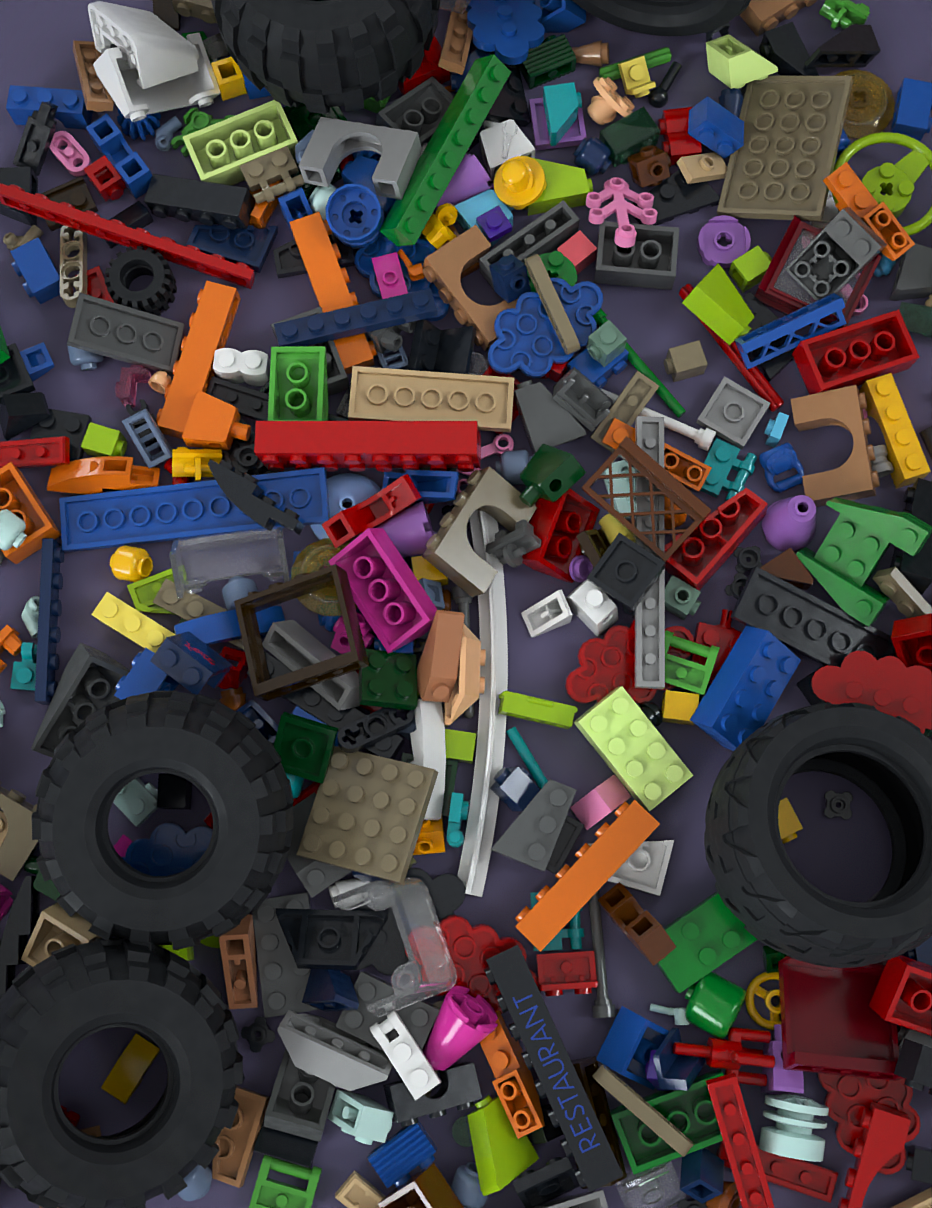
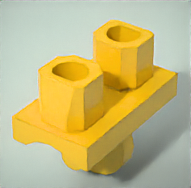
M450 203L440 205L437 208L436 214L432 213L422 231V234L426 236L425 238L436 249L441 248L447 240L451 241L457 237L448 227L456 222L458 211L455 206Z
M187 447L172 449V477H195V481H201V477H213L208 462L211 459L219 464L222 460V449H188Z

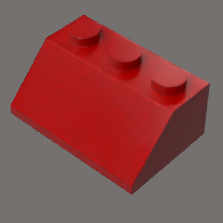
M568 489L555 502H550L541 497L537 500L535 505L537 509L529 523L534 527V534L541 539V547L523 555L522 563L535 571L568 583H573L569 572L570 563L575 556L583 555L579 547L580 542L576 536L584 530H593L600 509L572 489Z

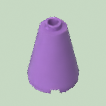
M465 154L434 209L435 212L440 205L445 203L455 206L488 189H494V184H487L491 179L474 154Z
M798 495L776 501L770 505L761 523L767 542L781 551H786L790 547L793 551L806 547L816 533V506L814 501L808 496Z
M423 501L415 503L376 527L385 530L402 557L422 556L427 550L425 546L427 541L435 534Z

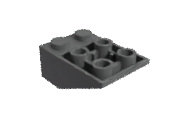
M850 207L843 208L785 270L817 301L832 293L837 294L887 244Z

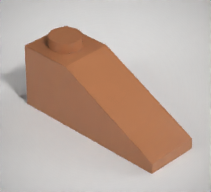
M436 611L417 667V691L422 701L448 703L458 673L465 617L462 612Z
M252 914L241 920L240 925L219 937L229 1010L258 1008L256 945Z

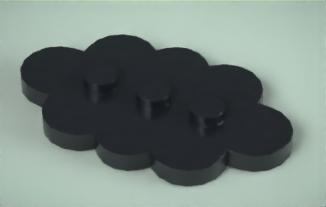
M421 868L408 869L404 885L395 882H384L374 890L372 899L357 901L350 910L387 911L386 923L357 970L364 969L373 964L384 975H396L402 972L409 961L404 947L405 938L408 933L420 926L431 927L436 930L437 925L443 918L454 915L453 911L463 904L466 896V888L463 881L452 873H444L432 879L427 871Z

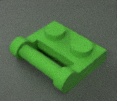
M666 630L665 683L705 695L720 647L714 645L708 647L674 636L673 632ZM671 646L705 657L707 661L704 666L667 654Z
M264 1155L249 1208H312L322 1168L313 1166V1169ZM274 1170L308 1180L307 1189L268 1178L269 1172Z

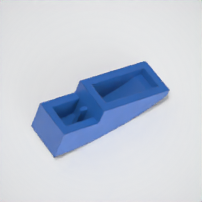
M406 470V473L384 472L382 489L401 476L409 475L422 497L412 505L422 501L424 504H433L456 499L458 472Z

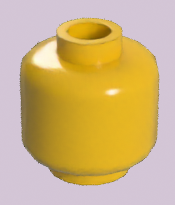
M123 545L112 554L110 567L117 579L137 582L151 574L153 561L145 549Z

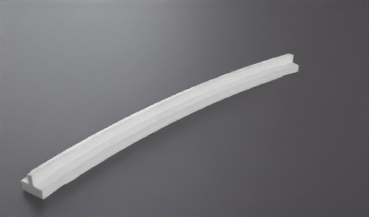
M475 510L469 518L473 550L496 569L498 573L485 594L478 595L481 649L486 650L485 666H480V677H485L484 694L479 695V718L473 785L457 876L463 881L466 894L482 897L499 804V797L490 787L496 782L494 777L503 768L506 715L498 714L500 704L498 696L503 691H507L508 644L503 564L500 563L495 555L485 552L486 545L495 540V533L499 532L498 522L486 512Z

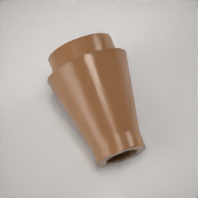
M602 40L572 48L577 58L576 63L602 67L603 64H609L608 42L602 43Z

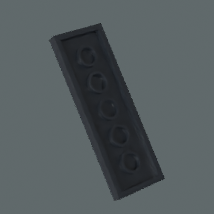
M758 567L752 568L730 618L744 625L770 631L785 646L824 666L841 667L844 658L854 651H866L872 654L876 660L886 656L895 657L896 655L890 635L873 626H866L842 610Z

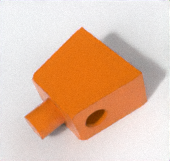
M197 390L182 439L189 447L230 450L234 438L248 441L251 434V425L239 422L241 415L235 406Z

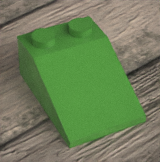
M271 347L268 421H328L326 347Z

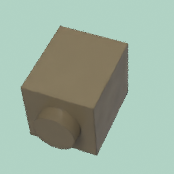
M700 340L669 348L666 359H664L666 373L668 375L671 374L673 382L702 375L708 365Z

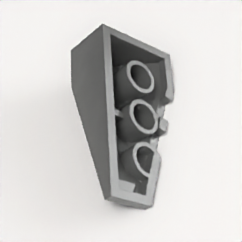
M80 642L65 667L31 749L53 758L55 748L69 732L85 721L86 717L106 705L120 701L119 698L114 696L117 691L115 688L118 681L124 675L127 676L130 670L104 652Z

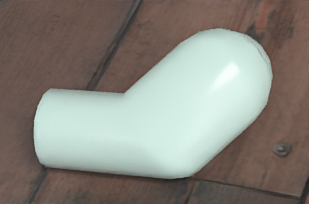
M33 596L27 601L21 616L31 638H37L39 596Z

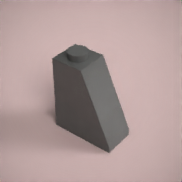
M915 243L914 246L902 254L890 300L925 298L932 294V248Z
M532 380L517 385L518 389L514 391L513 398L532 454H535L542 444L556 447L587 435L585 429L566 409L553 399V395L541 382L533 384Z

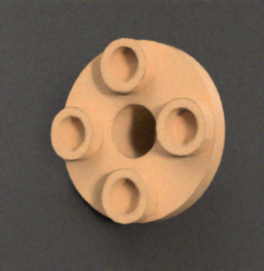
M597 77L593 81L595 88L600 93L598 96L591 98V104L587 107V112L593 121L599 125H605L615 119L617 112L626 119L633 115L634 104L626 96L622 98L616 92L618 87L609 77L606 79L604 77Z

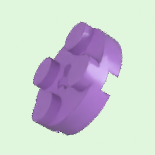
M727 215L716 216L701 228L697 239V248L702 256V261L706 265L715 267L719 264L722 268H730L732 261L748 252L751 237L749 230L746 226L743 227L738 223V219ZM721 237H725V240L731 244L723 247L718 244V241H720Z

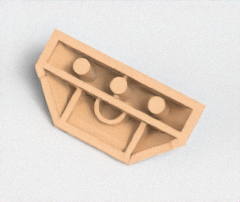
M465 624L463 625L457 680L449 702L443 703L444 727H449L478 700L479 694H484L485 677H480V666H485L486 650L481 649V641Z

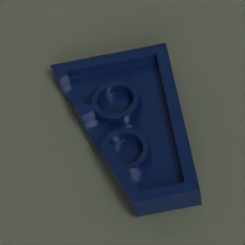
M195 225L186 245L195 246L201 252L209 255H221L227 261L235 264L237 262L245 263L254 272L260 273L278 234V227L268 226V229H254V226L248 225L247 229L237 228L233 230L223 225Z

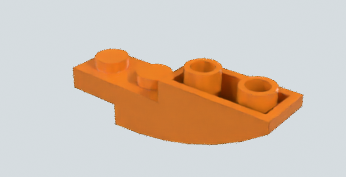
M847 162L823 180L838 200V203L835 204L836 208L841 211L843 208L850 207L887 244L881 251L884 256L895 261L915 245L884 202L877 203Z
M613 418L601 443L614 450L619 447V444L626 436L635 443V428ZM664 443V469L682 485L699 492L712 467Z
M101 456L74 460L68 465H59L51 468L47 491L88 495L103 493L104 489L131 490L157 487L160 480V468L133 465V457Z
M498 1010L495 1011L498 1017L495 1024H498L496 1029L479 1043L496 1080L492 1081L493 1086L519 1139L545 1126L531 1071L528 1070L521 1054L523 1050L519 1041H515L514 1037H511L504 1019Z

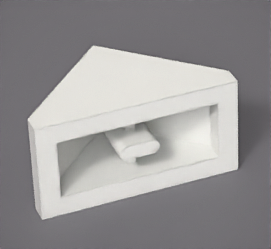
M562 590L554 592L521 613L531 638L571 623L573 615Z

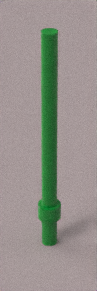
M601 308L593 316L599 327L608 321L606 313ZM626 342L625 349L629 352L628 361L636 370L659 385L656 393L672 412L680 418L685 414L686 410Z

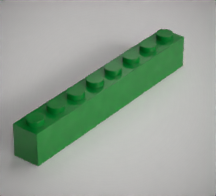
M494 54L475 59L418 160L402 200L396 199L379 229L397 247L415 245L507 81L511 71Z

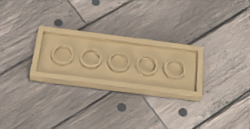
M352 366L348 420L477 421L479 430L511 433L514 378Z

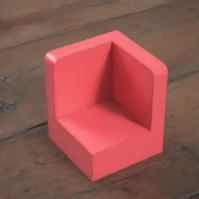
M579 230L559 246L557 251L561 252L563 256L573 263L577 274H579L596 260L597 247Z

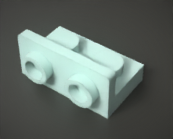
M138 777L122 788L113 803L136 827H140L158 809V790L149 782L145 785Z

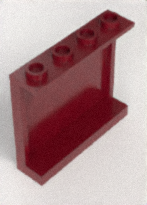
M789 956L778 962L783 1069L892 1081L903 1078L894 1074L899 1058L897 1024L885 1021L869 1007L887 963L886 961L854 968L820 966L799 961Z

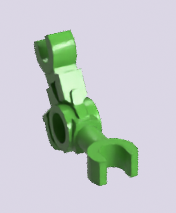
M193 107L183 116L186 126L181 131L182 135L172 139L171 146L176 150L180 145H184L181 153L184 157H187L189 153L183 136L235 115H227L224 119H213L212 115L202 111L199 112L198 108Z

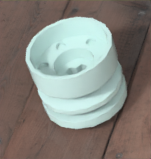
M765 1095L764 1103L778 1109L777 1111H763V1116L776 1121V1126L761 1128L759 1148L763 1151L788 1158L813 1162L823 1161L825 1140L812 1134V1130L827 1128V1123L814 1118V1115L827 1116L829 1107L819 1104L813 1099L798 1095Z

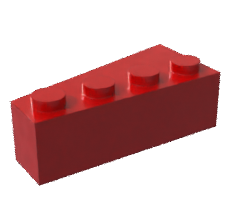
M746 487L717 507V510L709 514L665 562L667 565L665 570L700 591L764 518L768 503ZM682 534L676 535V541L680 538ZM672 541L665 545V553L672 546Z

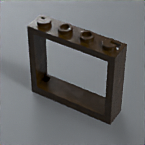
M336 564L329 567L323 565L318 571L310 574H298L294 576L293 580L285 583H273L266 590L249 592L247 597L234 601L254 696L269 701L369 666L347 571ZM335 584L351 651L270 679L256 612Z

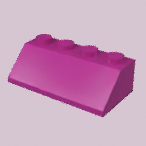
M383 528L366 529L328 561L331 566L336 564L347 571L353 600L388 653H392L423 636L431 629L437 608Z

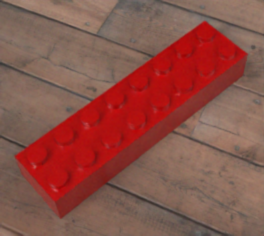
M256 421L254 454L270 471H284L285 468L303 470L324 467L328 472L338 471V468H349L350 471L354 472L365 471V468H376L377 471L381 472L392 471V468H403L404 471L419 470V468H430L431 471H446L447 468H457L461 472H472L474 468H480L481 434L477 421Z

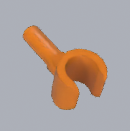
M400 249L397 254L404 262L410 280L424 279L422 264L412 265L407 255Z

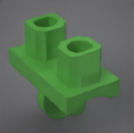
M825 0L819 14L832 21L831 28L836 30L839 26L845 29L852 24L864 25L870 12L869 7L863 3L855 4L850 0Z

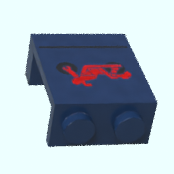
M189 631L166 637L150 660L195 695L200 694L206 684L214 689L217 688L233 666V664Z

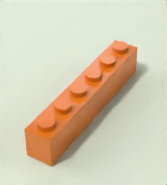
M320 212L289 222L315 296L323 313L359 305L355 292L349 293L346 284L350 283L346 268L340 269L337 260L341 259L337 244H331L328 235H331L332 231L327 220H322ZM365 333L334 340L346 375L352 373V366L370 367L375 365L373 357L377 356L373 341H367Z
M206 280L204 289H200L198 293L197 310L190 316V330L188 336H184L182 340L181 357L174 363V377L172 383L166 387L164 395L166 401L163 409H159L156 417L157 426L165 435L182 439L197 390L206 393L211 377L216 375L213 370L215 350L225 348L241 300L237 288Z
M636 800L630 805L625 801L614 812L618 818L611 825L605 822L594 834L598 839L591 846L585 843L575 854L578 860L571 867L566 863L555 875L558 881L553 887L550 888L546 884L535 896L538 900L536 905L532 909L526 906L515 917L519 922L515 928L540 952L660 825Z

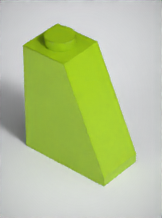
M535 159L544 170L547 186L534 203L526 206L528 216L546 213L563 200L570 208L586 205V196L588 193L593 192L591 178L587 179L585 169Z
M719 264L699 282L682 302L728 345L734 339L747 334L752 329L748 324L755 316Z
M490 1094L475 1103L477 1109L467 1115L480 1190L483 1196L500 1191L540 1159L527 1135L519 1139L517 1138L499 1097L491 1098Z

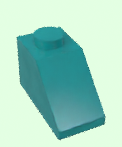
M574 82L544 86L543 106L550 146L557 145L577 120L578 109L582 108L581 93L576 92Z

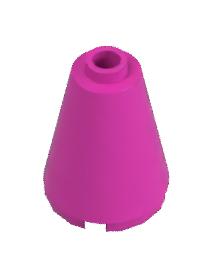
M453 986L449 989L423 1050V1054L434 1070L444 1071L492 1033L498 1025L495 1024L498 1017L492 1006L480 995L474 998L467 994L470 989L466 987Z

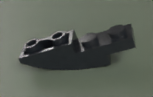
M210 459L208 466L213 477L226 496L243 513L270 532L275 523H278L300 535L305 526L298 520L300 515L288 508H285L284 511L277 509L275 501L262 495L264 490L257 485L259 480L245 472L243 476H240L234 472L236 469L234 466L223 460L218 464Z

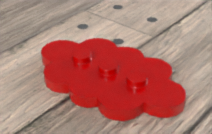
M635 620L632 621L629 627L623 625L611 627L606 631L603 639L593 638L584 642L579 648L577 656L580 667L570 672L565 682L566 693L572 700L579 703H588L594 700L599 702L616 687L623 686L635 703L641 704L652 700L657 690L666 691L676 687L665 683L664 689L635 688ZM672 626L665 629V631L673 632L674 636L694 642L691 632L682 626ZM671 646L667 653L683 659L691 655L690 652Z
M854 651L844 658L841 667L829 665L821 667L812 678L813 692L818 698L831 704L861 703L871 705L882 713L894 717L900 716L919 727L922 734H924L925 729L932 730V672L924 666L914 665L906 668L904 663L894 656H886L876 660L872 654L866 651Z
M455 914L443 918L437 925L436 930L426 926L414 928L408 933L404 943L405 953L409 960L420 966L418 973L419 983L426 993L433 996L446 995L453 986L466 987L470 989L467 994L474 998L480 995L492 1006L494 1011L499 1010L501 1014L503 1012L496 998L501 993L497 984L491 986L484 969L489 967L486 959L516 945H519L525 961L527 958L525 948L517 939L508 936L499 938L495 929L490 925L478 924L472 927L467 919ZM529 969L539 989L538 977L534 971Z
M817 1073L821 1086L828 1091L824 1099V1105L829 1107L828 1115L837 1122L835 1128L836 1139L845 1151L853 1154L856 1139L862 1138L864 1127H861V1118L864 1109H870L871 1102L908 1114L911 1123L905 1143L913 1140L918 1135L921 1127L920 1117L916 1110L909 1105L913 1096V1088L904 1085L906 1078L892 1081ZM905 1146L903 1151L892 1157L878 1172L887 1175L900 1171L906 1161Z

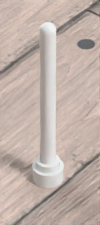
M602 388L600 389L613 400V403L618 398V395ZM646 407L639 414V416L664 417V427L694 439V443L698 444V448L705 451L709 450L716 435V431L712 429L700 428L698 430Z

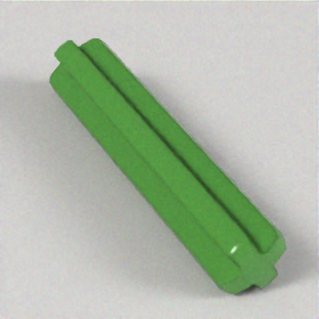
M663 47L642 54L645 57L648 69L668 63L672 57L669 47ZM632 58L600 68L599 77H604L605 79L609 77L611 80L621 78L618 64Z

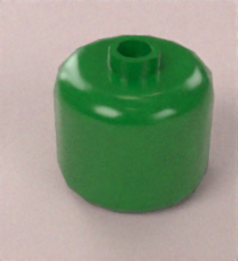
M710 972L701 978L697 985L694 983L689 987L685 995V999L689 1000L685 1009V1018L689 1023L710 1035L723 1039L728 1035L729 1029L732 1028L742 1008L746 992L735 983L714 972Z

